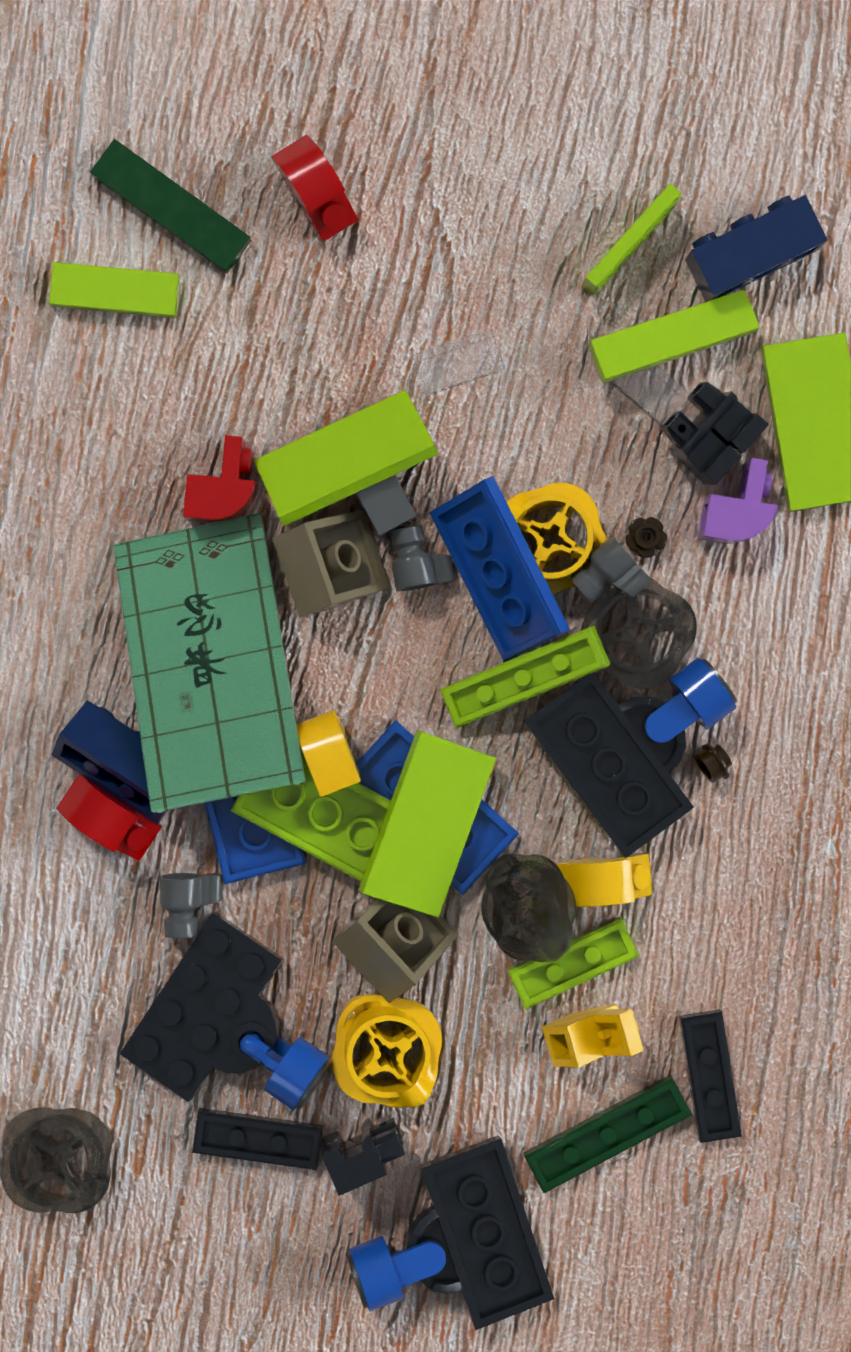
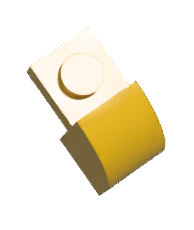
M335 709L297 724L299 743L320 797L361 782L360 773L348 745L344 727L340 717H337Z
M634 853L627 858L624 856L581 858L553 863L557 906L591 907L635 902L636 898L652 895L649 853Z
M618 1004L593 1007L569 1014L541 1026L553 1067L579 1068L603 1056H633L644 1051L639 1036V1027L632 1009H619Z

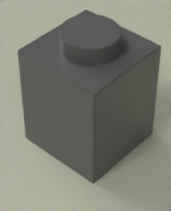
M395 475L356 493L379 539L389 535L391 531L400 529L417 520V515Z

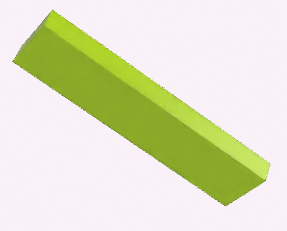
M744 289L592 339L588 343V347L601 381L606 383L755 333L760 327Z
M593 625L440 689V692L454 726L458 728L608 667L611 664L597 630Z

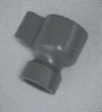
M423 526L406 527L390 532L392 547L398 552L397 557L392 562L396 591H409L456 581L450 555L430 554L423 551L422 545L425 542Z
M612 536L607 538L591 553L590 565L587 569L580 568L569 578L591 603L603 594V588L608 584L634 598L652 582L651 578Z
M171 873L160 876V904L169 913V916L164 920L165 937L191 938L198 936V919L194 916V911L199 907L223 900L222 874Z

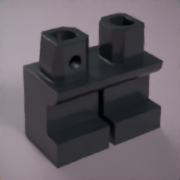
M700 382L687 398L701 412L698 417L691 422L681 411H676L661 426V429L673 443L669 450L703 484L717 485L741 457L739 453H745L769 424L757 413H751L743 406L732 391L721 392L708 382Z
M367 1118L362 1124L361 1134L344 1142L338 1131L323 1137L322 1158L338 1196L387 1175L386 1163L405 1155L403 1139L394 1118L374 1127L370 1119Z

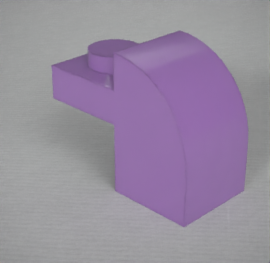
M750 458L744 462L738 498L710 494L704 498L697 539L723 544H735L758 535L769 526L776 514L778 505L761 502L762 497H768L772 483V473L766 472L768 460Z

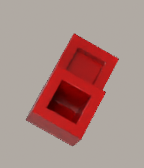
M307 134L271 156L288 189L300 202L317 235L323 242L359 220L344 193L345 188L333 167L317 144Z
M225 435L221 477L187 474L183 512L185 519L197 522L225 523L240 517L250 508L256 498L259 485L253 480H242L243 473L250 474L252 464V449L246 448V442L243 437Z
M78 774L56 807L70 824L98 844L113 852L118 850L138 861L141 860L163 827L160 823L156 825L80 774Z

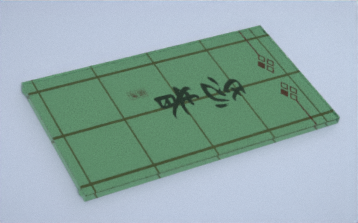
M261 513L114 544L151 812L162 813L170 809L293 784L299 785L306 782Z

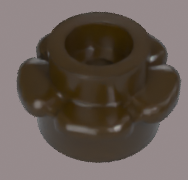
M639 517L628 526L629 534L625 538L626 545L629 550L638 553V556L650 558L655 556L658 550H662L665 547L667 534L663 532V524L654 517H648L647 519ZM648 533L650 540L645 541L642 537L643 534Z
M709 744L702 745V750L694 755L695 762L701 772L712 783L722 777L728 779V767L732 765V762L725 750L718 744L714 747Z

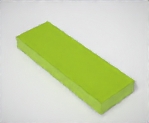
M670 183L585 277L581 287L591 296L596 295L676 207L681 198V192Z
M53 262L49 304L52 307L177 318L180 275L178 273Z
M618 917L507 969V972L526 1010L639 957V954L622 918Z

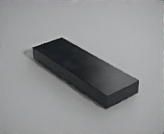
M718 1009L680 1015L679 1022L699 1142L705 1143L742 1137L722 1011Z
M199 1108L192 1153L317 1170L324 1125Z

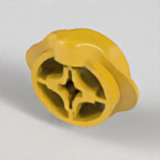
M559 482L548 484L532 491H525L508 499L506 502L520 530L537 542L534 557L541 572L552 558L559 555L569 558L573 557L578 560L566 570L554 573L542 572L552 594L576 587L569 578L580 568L587 569L589 567L591 553L607 539L602 530L599 513L592 498L575 485ZM542 508H561L559 512H556L553 519L547 523H539L527 519L531 514ZM573 513L580 518L587 530L585 549L578 546L566 534L570 524L569 520ZM554 530L559 531V539L564 545L552 544L549 549L545 548V541L539 533L551 535Z
M363 994L351 998L344 1006L336 1027L332 1068L338 1085L348 1096L363 1103H376L394 1108L419 1107L428 1100L436 1083L438 1060L442 1047L440 1026L435 1016L427 1007L411 999L396 998L388 1003L380 994ZM396 1021L407 1026L405 1028L399 1026L394 1030L387 1031L378 1026L377 1023ZM365 1032L370 1046L362 1054L363 1059L354 1064L352 1056L355 1043L359 1036ZM420 1037L419 1055L413 1066L408 1069L403 1058L405 1053L412 1048L411 1042ZM377 1038L383 1046L386 1045L389 1049L393 1048L397 1063L386 1053H380ZM381 1071H387L396 1076V1078L380 1080L367 1075L374 1076Z

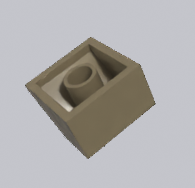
M363 509L306 522L272 538L300 618L326 611L390 588Z
M374 898L345 926L332 942L386 1001L390 1003L415 986L459 934L441 915L438 918Z

